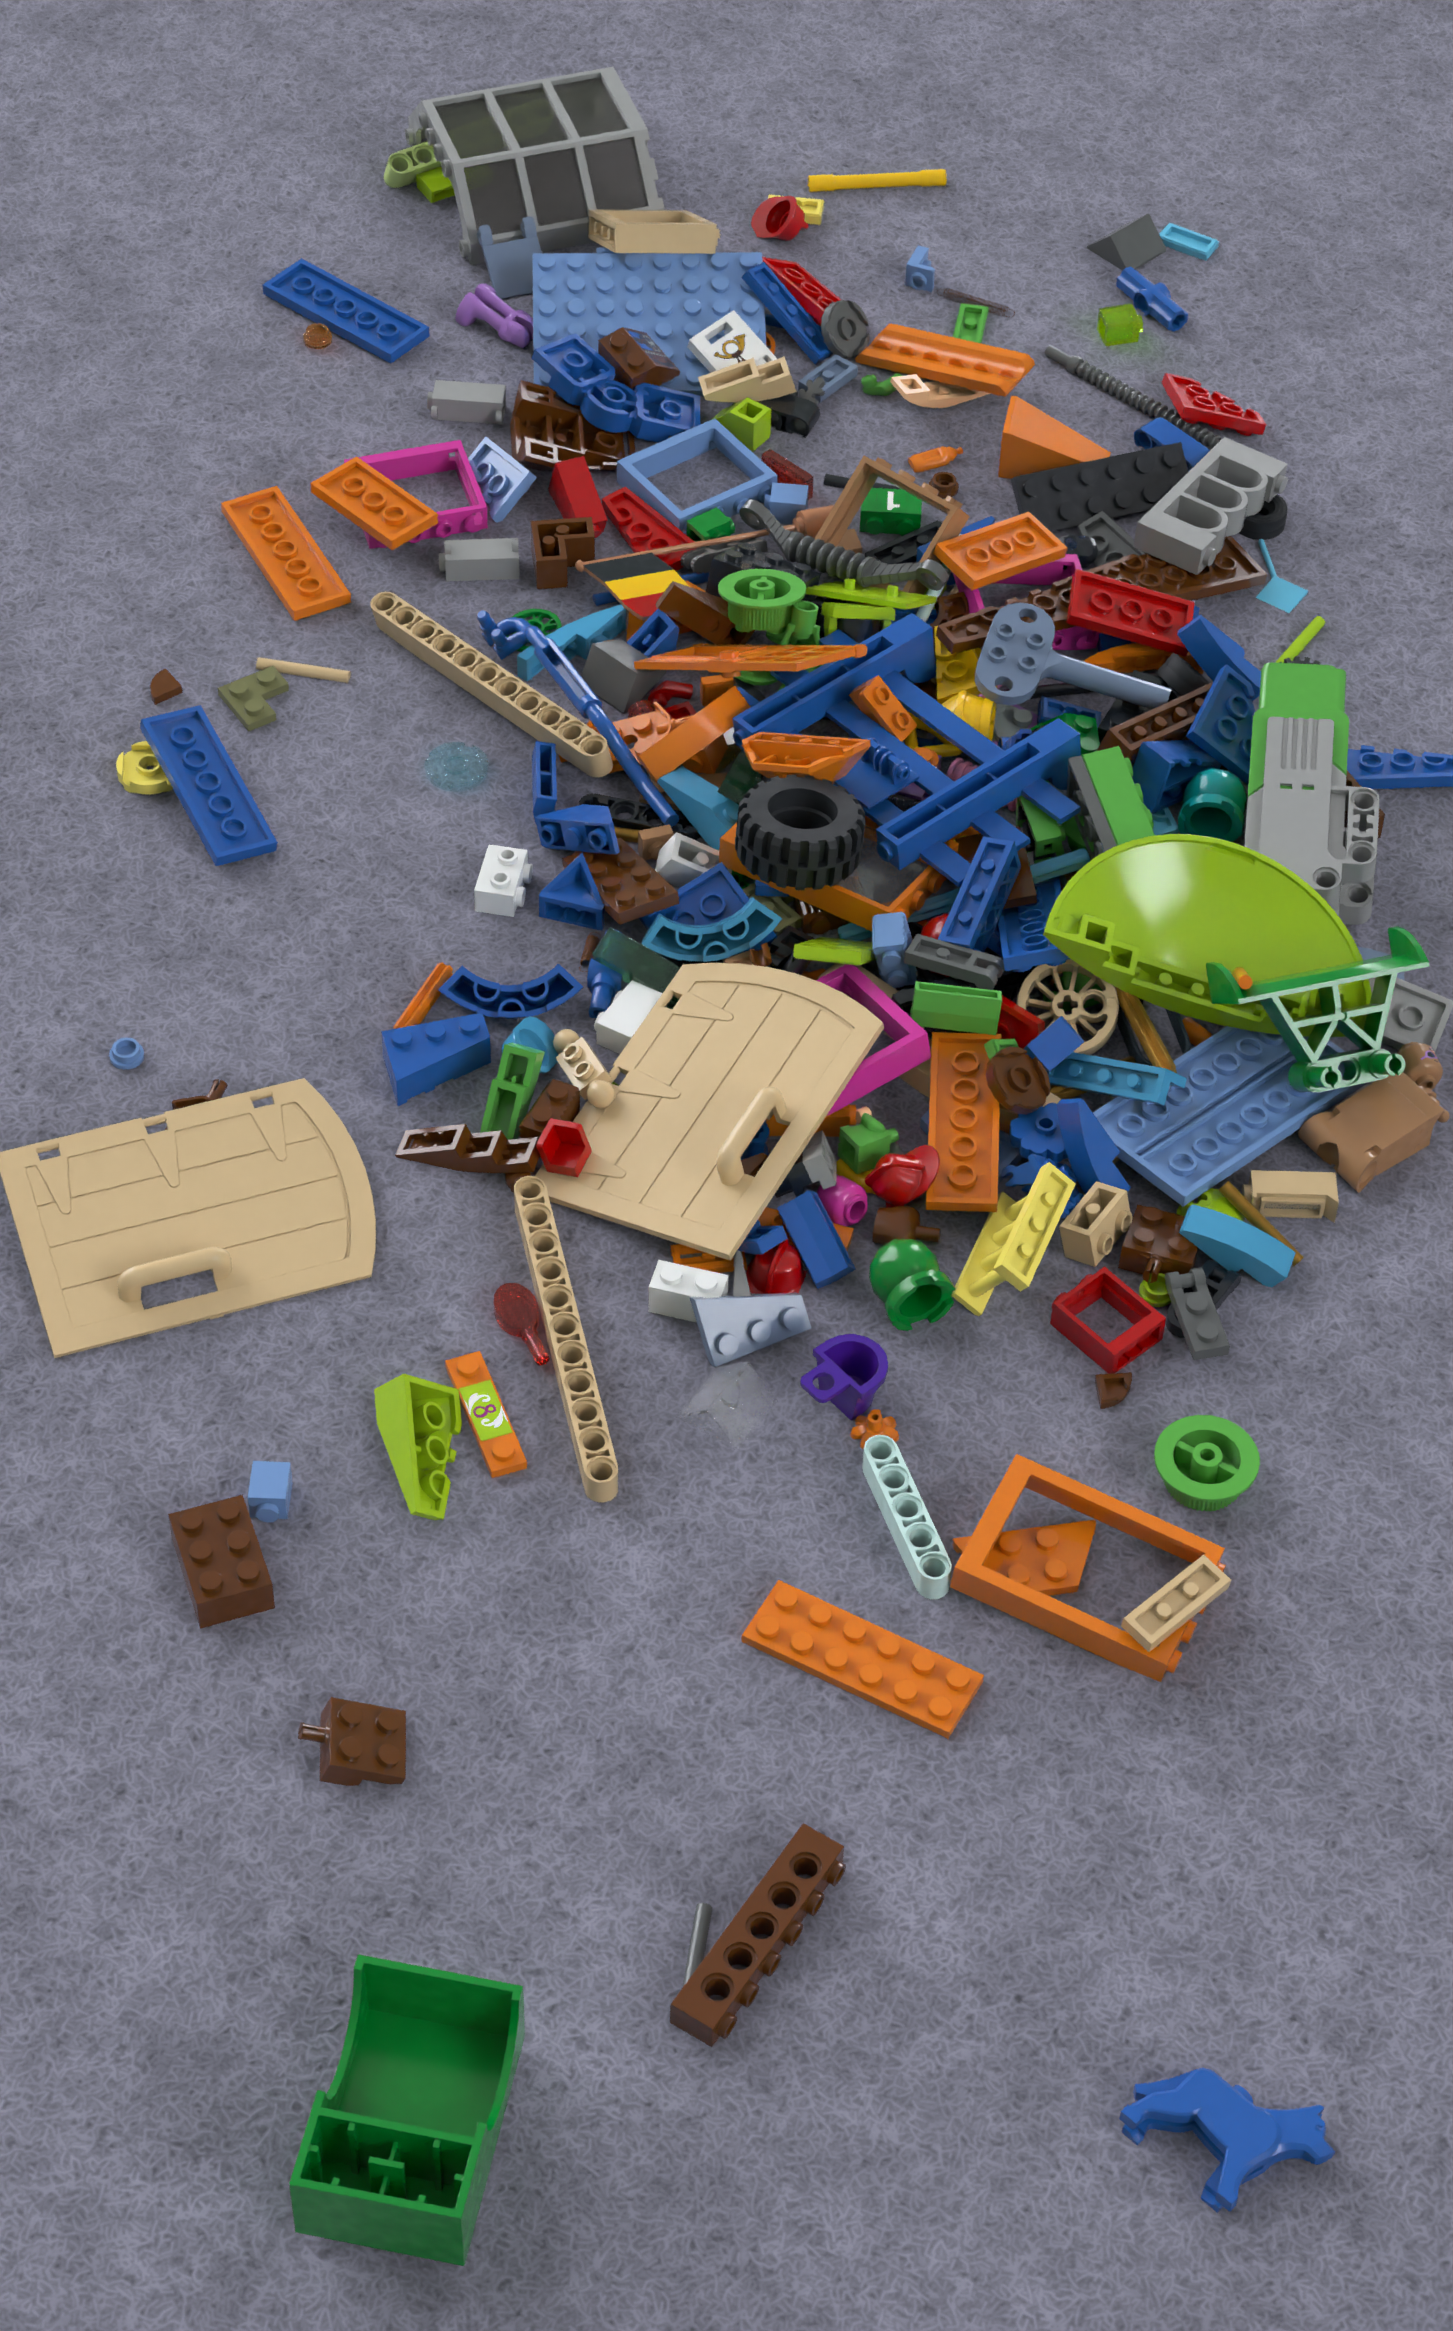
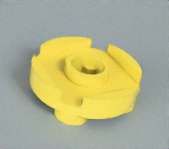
M147 741L131 745V751L125 755L122 752L118 756L116 762L119 782L126 791L151 795L168 792L173 789ZM147 766H153V769L147 770Z

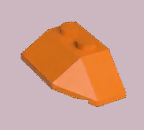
M758 732L742 740V747L752 769L769 779L777 776L779 778H786L787 775H796V777H805L807 775L814 776V779L821 781L823 779L832 781V784L834 781L846 776L871 746L870 740L771 732Z

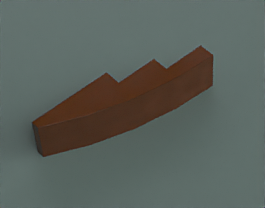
M466 1124L412 1129L405 1131L395 1156L396 1158L462 1172L500 1174L534 1172L540 1157L536 1147L539 1138L530 1137L507 1140L502 1130L471 1133ZM414 1139L410 1149H408L411 1140Z

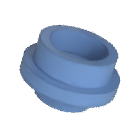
M133 1038L118 1039L114 1042L109 1052L110 1062L118 1069L129 1070L136 1068L144 1060V1050Z

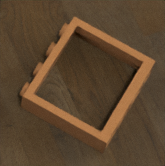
M863 456L817 533L815 540L820 539L825 543H832L836 547L876 479L880 477L947 514L919 561L923 562L930 559L941 565L942 561L933 554L937 543L959 536L970 517L961 510L963 504L947 495L945 500L937 496L940 491L923 482L922 486L915 484L916 478L902 469L899 470L898 474L890 470L892 465L882 458L877 457L876 461ZM918 579L908 580L903 590L898 589V591L924 594L927 587ZM881 583L870 586L887 589V586L891 584Z

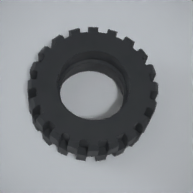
M787 775L786 778L772 777L766 783L761 781L753 789L751 788L743 796L739 804L735 837L737 856L752 875L757 874L760 880L766 883L770 881L776 883L777 887L786 889V886L795 887V890H805V888L817 890L822 889L825 885L834 886L841 879L845 880L860 863L866 823L864 810L853 794L848 795L849 793L844 787L840 785L836 787L832 784V781L826 779L821 781L814 779V776L807 775L805 777H796V775Z

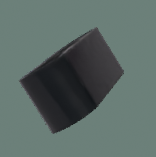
M790 394L756 401L771 408V426L775 427V430L789 434L803 435V438L809 435L821 415L819 407L814 402Z

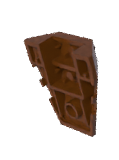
M520 380L510 423L512 457L525 468L553 471L556 462L584 456L589 470H617V461L625 458L623 432H609L597 428L585 419L581 413L580 406L569 404L565 400L556 397V392L553 389ZM626 431L629 456L636 453L634 435L630 431Z

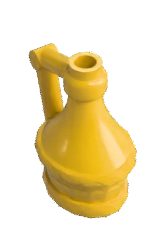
M961 690L957 695L941 704L992 741L996 717L995 702L986 697L982 698L969 694L966 690ZM907 711L918 725L904 740L905 745L912 750L921 748L918 747L916 729L918 728L931 733L943 743L942 745L925 746L924 748L931 749L942 757L957 756L964 753Z

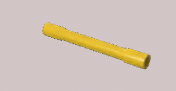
M945 169L836 176L832 174L808 175L809 192L903 186H946L947 182Z

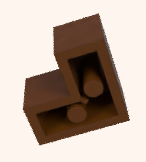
M592 517L531 521V552L537 589L568 587L567 567H575L578 560L582 562L595 560V535Z

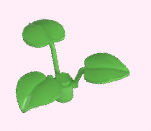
M799 601L793 604L791 621L786 626V630L783 633L777 634L766 630V637L780 645H810L813 641L815 645H820V626L815 625L818 606L809 601ZM741 671V676L736 677L753 685H769L778 681L770 674V671Z

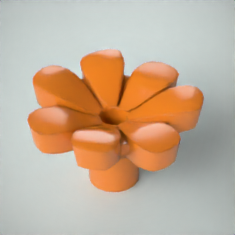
M878 1409L871 1410L867 1417L858 1416L855 1419L857 1426L853 1427L850 1433L853 1439H861L860 1447L864 1449L865 1442L875 1435L888 1436L895 1442L899 1439L898 1431L894 1429L897 1426L895 1419L891 1416L882 1418L881 1411Z

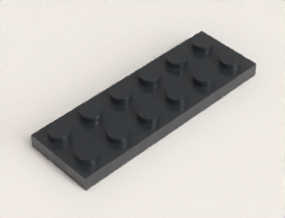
M1178 442L1016 476L1011 479L1019 515L1030 512L1050 532L1077 527L1101 511L1111 519L1147 512L1188 473L1182 444Z

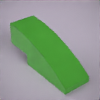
M513 1042L504 1044L497 1078L492 1079L480 1132L502 1130L507 1140L518 1139L520 1134L519 1125L527 1115L545 1051Z

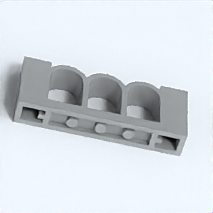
M1224 437L1137 522L1133 547L1198 575L1206 566L1212 565L1216 555L1223 548L1225 537L1235 535L1241 531L1246 516L1257 514L1261 511L1264 501L1269 503L1276 494H1281L1284 491L1288 482V477L1285 476L1288 464Z

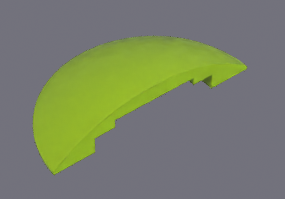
M1192 834L1148 836L1120 844L1096 856L1084 865L1063 888L1052 907L1043 933L1053 945L1071 960L1095 976L1149 1003L1218 1025L1279 1035L1280 1033L1259 1000L1243 1004H1212L1206 963H1220L1231 974L1236 967H1242L1251 977L1252 982L1363 960L1353 937L1340 917L1322 896L1294 872L1277 861L1242 845L1214 837ZM1369 979L1338 985L1341 1009L1370 1004L1372 992ZM1318 989L1279 996L1280 1001L1292 1019L1322 1013ZM1367 1014L1350 1017V1019L1363 1030ZM1315 1025L1298 1029L1304 1037H1309ZM1337 1028L1334 1029L1331 1037H1346Z

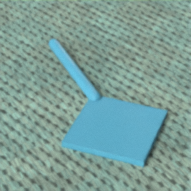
M1259 539L1258 543L1272 579L1256 598L1290 613L1307 595L1308 590L1277 577L1263 539Z

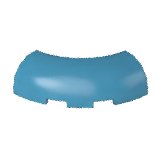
M753 897L730 917L706 925L682 924L658 914L646 932L641 944L654 952L677 960L717 961L729 958L755 946L775 929L782 918Z

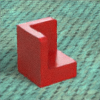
M553 1118L549 1119L536 1144L547 1172L573 1177L579 1176L592 1152L581 1124Z

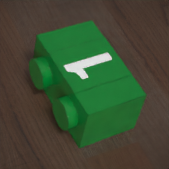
M871 488L861 505L859 532H869L870 534L888 533L904 536L919 529L921 525L922 500L902 489Z

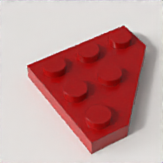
M1169 373L1164 374L1161 384L1181 419L1185 422L1197 424L1200 421L1208 423L1209 426L1218 430H1224L1227 427L1235 429L1238 433L1245 436H1251L1252 433L1263 435L1266 423L1260 413L1250 408L1244 412L1240 406L1234 404L1235 400L1217 391H1213L1211 395L1208 390L1201 387L1202 383L1192 378Z

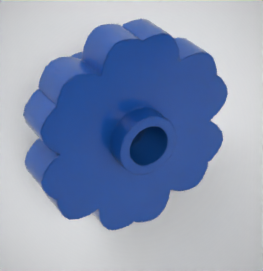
M1049 1103L1045 1107L1042 1106L1037 1111L1027 1115L1018 1114V1118L1011 1120L1009 1131L1010 1143L1012 1146L1020 1148V1155L1023 1158L1028 1159L1027 1157L1032 1153L1047 1159L1050 1158L1057 1163L1068 1158L1060 1130L1056 1103Z

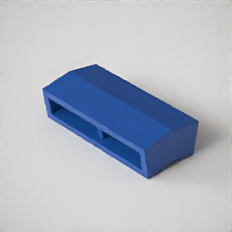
M535 742L532 754L534 820L538 815L556 811V744Z
M808 1190L795 1199L777 1207L779 1216L817 1289L836 1282L856 1270L816 1192Z

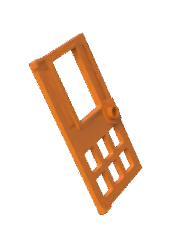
M698 643L691 647L634 661V668L638 670H708L709 672L721 673L722 678H733L741 676V671H800L850 657L859 658L867 654V646L865 644L716 645Z

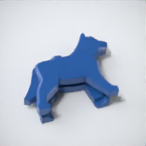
M1206 2068L1192 2070L1166 2080L1135 2084L1133 2094L1137 2101L1131 2105L1128 2104L1121 2111L1119 2117L1125 2123L1122 2133L1137 2146L1143 2141L1145 2133L1149 2129L1169 2132H1187L1192 2130L1204 2146L1220 2162L1219 2166L1205 2183L1201 2195V2200L1217 2213L1222 2207L1231 2212L1237 2204L1240 2185L1261 2175L1274 2163L1297 2158L1319 2165L1331 2159L1335 2154L1333 2148L1325 2140L1326 2125L1321 2119L1324 2110L1323 2106L1316 2105L1289 2110L1256 2107L1246 2089L1240 2085L1232 2087L1214 2071Z

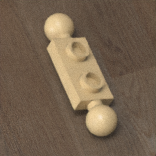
M570 1029L559 1031L553 1039L554 1049L559 1054L555 1057L573 1086L579 1088L580 1095L584 1100L588 1099L590 1104L596 1108L608 1107L615 1097L614 1088L608 1083L612 1079L583 1037L579 1038L578 1034Z

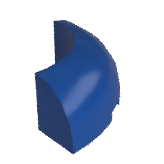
M560 964L556 965L545 975L528 982H523L520 985H500L499 983L485 980L476 976L462 965L438 990L449 1000L474 1013H483L484 1016L515 1019L535 1016L550 1011L574 997L583 989V986Z

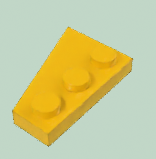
M935 626L937 702L942 704L949 698L957 695L961 690H966L969 694L973 695L982 694L974 681L977 662L982 650L977 648L951 654L936 636L938 626Z

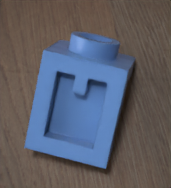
M917 246L906 264V286L916 290L933 291L935 269L931 267V261L928 260L929 248Z

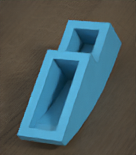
M1191 1205L1188 1208L1179 1232L1228 1271L1233 1270L1237 1272L1243 1269L1262 1285L1271 1288L1287 1278L1296 1253L1276 1238L1250 1224L1197 1205Z

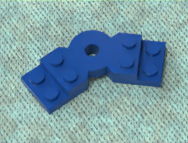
M576 333L534 349L531 359L551 376L548 386L567 403L580 406L581 413L585 419L597 428L609 432L630 431L636 438L659 443L668 439V436L678 435L700 425V395L644 382L636 385L634 390H632L625 384L614 381L615 368Z

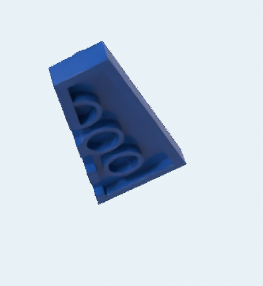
M1361 745V750L1348 749L1347 771L1361 787L1371 789L1453 787V755L1424 752L1422 757H1419L1403 749H1394L1392 754L1374 752L1375 746Z

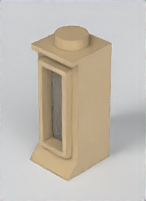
M1251 1170L1249 1183L1242 1185V1195L1264 1217L1322 1218V1216H1325L1335 1223L1339 1204L1336 1172Z

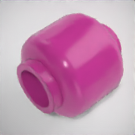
M837 1176V1185L824 1190L822 1185H820L817 1190V1194L831 1221L835 1224L849 1227L862 1220L867 1212L868 1203L865 1189L844 1176Z

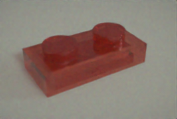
M771 449L762 454V461L778 475L777 483L809 485L808 500L813 497V475Z

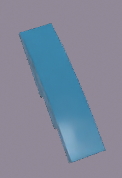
M620 604L592 613L564 625L546 635V638L553 639L569 661L576 655L587 660L592 643L612 640L626 629V609ZM533 645L517 655L518 677L527 682L545 668L535 656Z

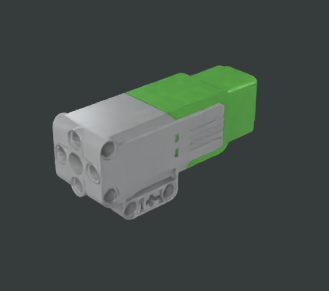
M1266 663L1261 670L1259 709L1254 713L1252 724L1244 847L1255 850L1277 861L1298 875L1327 901L1344 924H1363L1370 919L1372 914L1378 844L1379 795L1371 788L1346 786L1349 718L1345 714L1346 672L1332 665ZM1345 811H1348L1347 828L1344 827Z

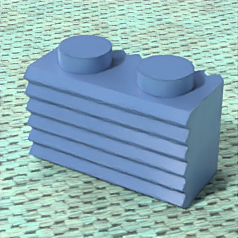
M903 912L878 914L872 917V950H874L878 970L882 980L894 988L914 985L915 981H917L916 966L904 963L905 951L913 940L906 915Z

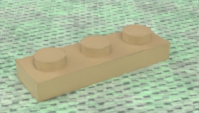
M1203 1554L1125 1616L1121 1627L1150 1652L1227 1590L1231 1579Z

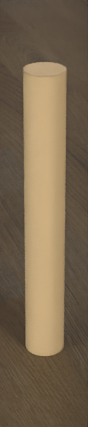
M258 657L256 662V669L258 670L274 666L279 673L348 683L351 676V671Z

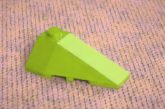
M403 1373L374 1389L377 1425L410 1514L431 1520H443L451 1484L444 1472L446 1462H455L456 1451L450 1448L452 1434H460L462 1425L459 1389Z

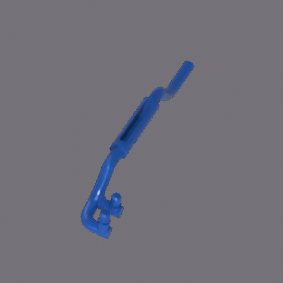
M482 610L478 612L477 619L483 631L482 636L489 646L494 644L493 649L500 660H503L526 643L533 645L535 656L581 716L590 719L598 732L604 736L609 749L664 825L670 824L671 827L675 826L679 821V816L635 759L611 720L602 710L600 699L555 641L547 639L537 626L531 625L525 619L511 617L496 624L487 611Z

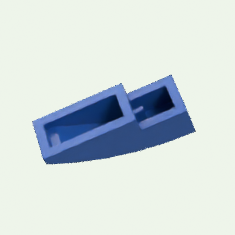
M1201 614L1178 630L1177 635L1189 653L1213 682L1219 670L1228 665L1251 683L1255 694L1251 698L1252 701L1259 697L1261 671L1244 658L1245 649Z
M1083 1098L1061 1099L1057 1103L1062 1139L1071 1168L1084 1194L1089 1191L1096 1181L1128 1192L1131 1188L1112 1162L1120 1153V1150Z

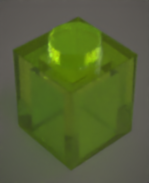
M1132 303L1099 308L1097 331L1105 346L1138 342L1139 332L1143 331V320L1141 315L1135 311Z

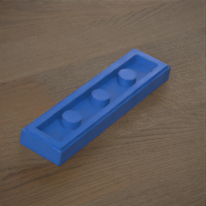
M765 262L747 270L741 278L815 365L833 354L824 342L821 328Z

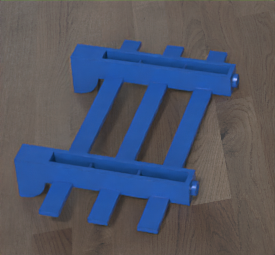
M913 613L859 643L867 646V654L863 657H850L827 663L810 673L805 669L800 671H770V674L786 687L761 702L741 687L737 688L750 705L749 709L733 717V739L742 750V740L758 732L802 735L800 731L826 716L855 739L873 737L877 740L880 747L888 748L896 755V758L908 763L909 769L919 776V779L913 783L931 795L930 797L905 812L887 799L869 810L860 804L865 815L880 826L876 829V849L879 856L898 870L921 858L957 887H961L971 863L945 844L946 841L967 828L973 827L985 837L1015 841L1017 851L1030 844V838L995 812L1021 795L1060 824L1081 812L1079 805L1057 790H1067L1068 759L1081 755L1080 733L1058 718L1005 751L912 683L926 682L936 676L932 627ZM839 629L819 640L820 645L858 644ZM879 675L907 711L981 766L953 781L849 703L852 701L849 694L859 685Z

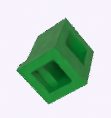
M717 507L687 520V536L695 542L726 537L735 533V525L732 519L725 516Z

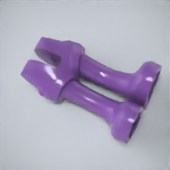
M486 283L479 284L474 294L471 292L466 294L457 309L456 322L462 326H469L479 318L497 330L500 339L520 348L526 347L530 340H533V318L522 310L516 311L497 296L495 289Z

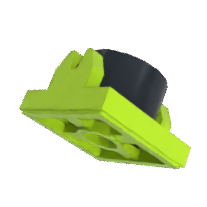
M824 602L821 615H824V637L839 629L859 644L890 626L891 620H895L896 609L872 604Z

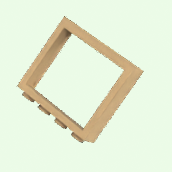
M589 209L588 238L614 253L715 254L720 231L716 228L717 224L687 210Z

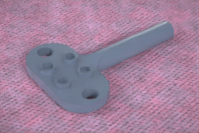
M1027 603L1008 604L998 610L993 618L975 670L974 681L978 690L987 699L1003 705L1022 704L1029 700L1037 690L1039 682L1044 678H1052L1151 710L1167 703L1171 688L1058 654L1052 648L1055 636V625L1052 618L1043 609ZM1029 617L1034 622L1027 623L1022 621L1020 618ZM996 685H1005V686H1007L1010 690H1009V691H1001V690L997 689L995 686H996Z

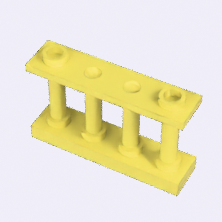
M1048 1162L1040 1168L1026 1197L1015 1202L1003 1191L999 1193L997 1212L989 1213L955 1285L956 1291H953L952 1297L974 1315L980 1316L987 1305L994 1287L1005 1280L1020 1292L1029 1287L1076 1183Z

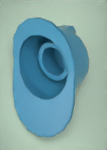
M529 1016L523 1019L503 1042L501 1048L503 1053L504 1044L513 1042L545 1051L540 1073L543 1074L549 1072L558 1062L555 1058L558 1056V1053L553 1046L555 1035L544 1022L535 1017Z

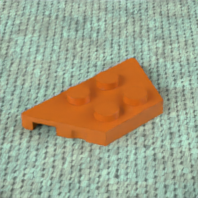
M1096 1520L1000 1532L983 1566L1048 1596L1078 1592L1095 1534ZM971 1536L953 1538V1549L958 1554H962Z

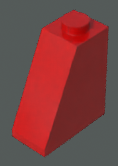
M581 456L556 462L548 492L564 519L592 517L595 538L599 537L604 532L607 517L585 457Z

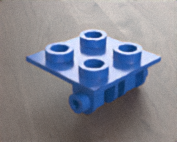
M864 737L863 739L870 740V748L846 776L833 783L844 787L848 791V795L853 794L858 802L869 810L918 780L919 776L909 769L907 762L900 761L888 748L880 747L876 739Z

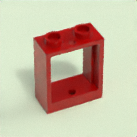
M1105 1266L1093 1275H1086L1079 1285L1069 1292L1059 1294L1051 1306L1050 1324L1108 1374L1118 1372L1163 1339L1166 1318ZM1100 1298H1103L1133 1324L1131 1328L1110 1343L1105 1342L1076 1317L1077 1314Z

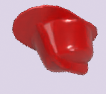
M790 195L768 198L756 209L751 221V226L757 237L777 238L784 241L794 239L800 231L808 229L809 225L804 221L805 213L797 204L796 198Z
M922 1145L905 1155L885 1154L878 1160L874 1170L865 1177V1184L872 1188L877 1197L886 1202V1208L904 1206L922 1195L934 1182L940 1164L938 1151L933 1146Z
M786 1239L763 1254H755L746 1271V1277L750 1292L754 1294L799 1293L807 1271L803 1270L802 1259L798 1250L789 1244V1239Z

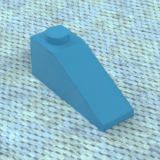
M683 766L660 777L657 781L658 784L710 847L719 850L720 838L737 822L739 802L732 795Z

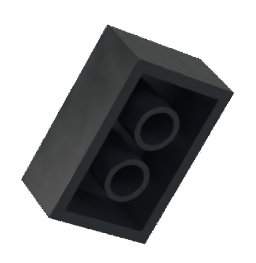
M739 543L713 557L706 593L722 598L718 592L719 582L729 574L742 570L773 569L784 571L799 577L805 583L806 588L818 585L821 573L812 571L811 567L807 564H793L783 560L784 557L779 554L763 553L757 551L754 545ZM806 594L800 601L813 602L816 595Z

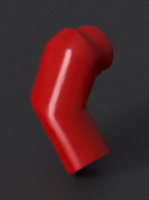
M665 680L650 692L648 702L655 711L653 702L656 701L665 709L668 701L673 697L691 699L693 685Z

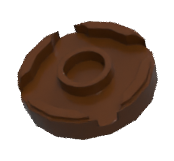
M1009 1046L994 1054L987 1063L986 1078L988 1087L994 1098L1003 1107L1014 1113L1027 1115L1037 1111L1045 1104L1046 1097L1050 1094L1051 1089L1049 1076L1042 1063L1036 1057L1032 1059L1026 1055L1028 1051L1019 1047Z

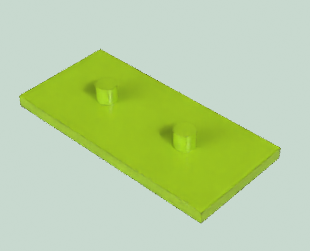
M845 579V582L834 581L806 588V594L904 610L936 603V596L898 591V586L888 585L887 589L872 586L865 588L855 584V579Z

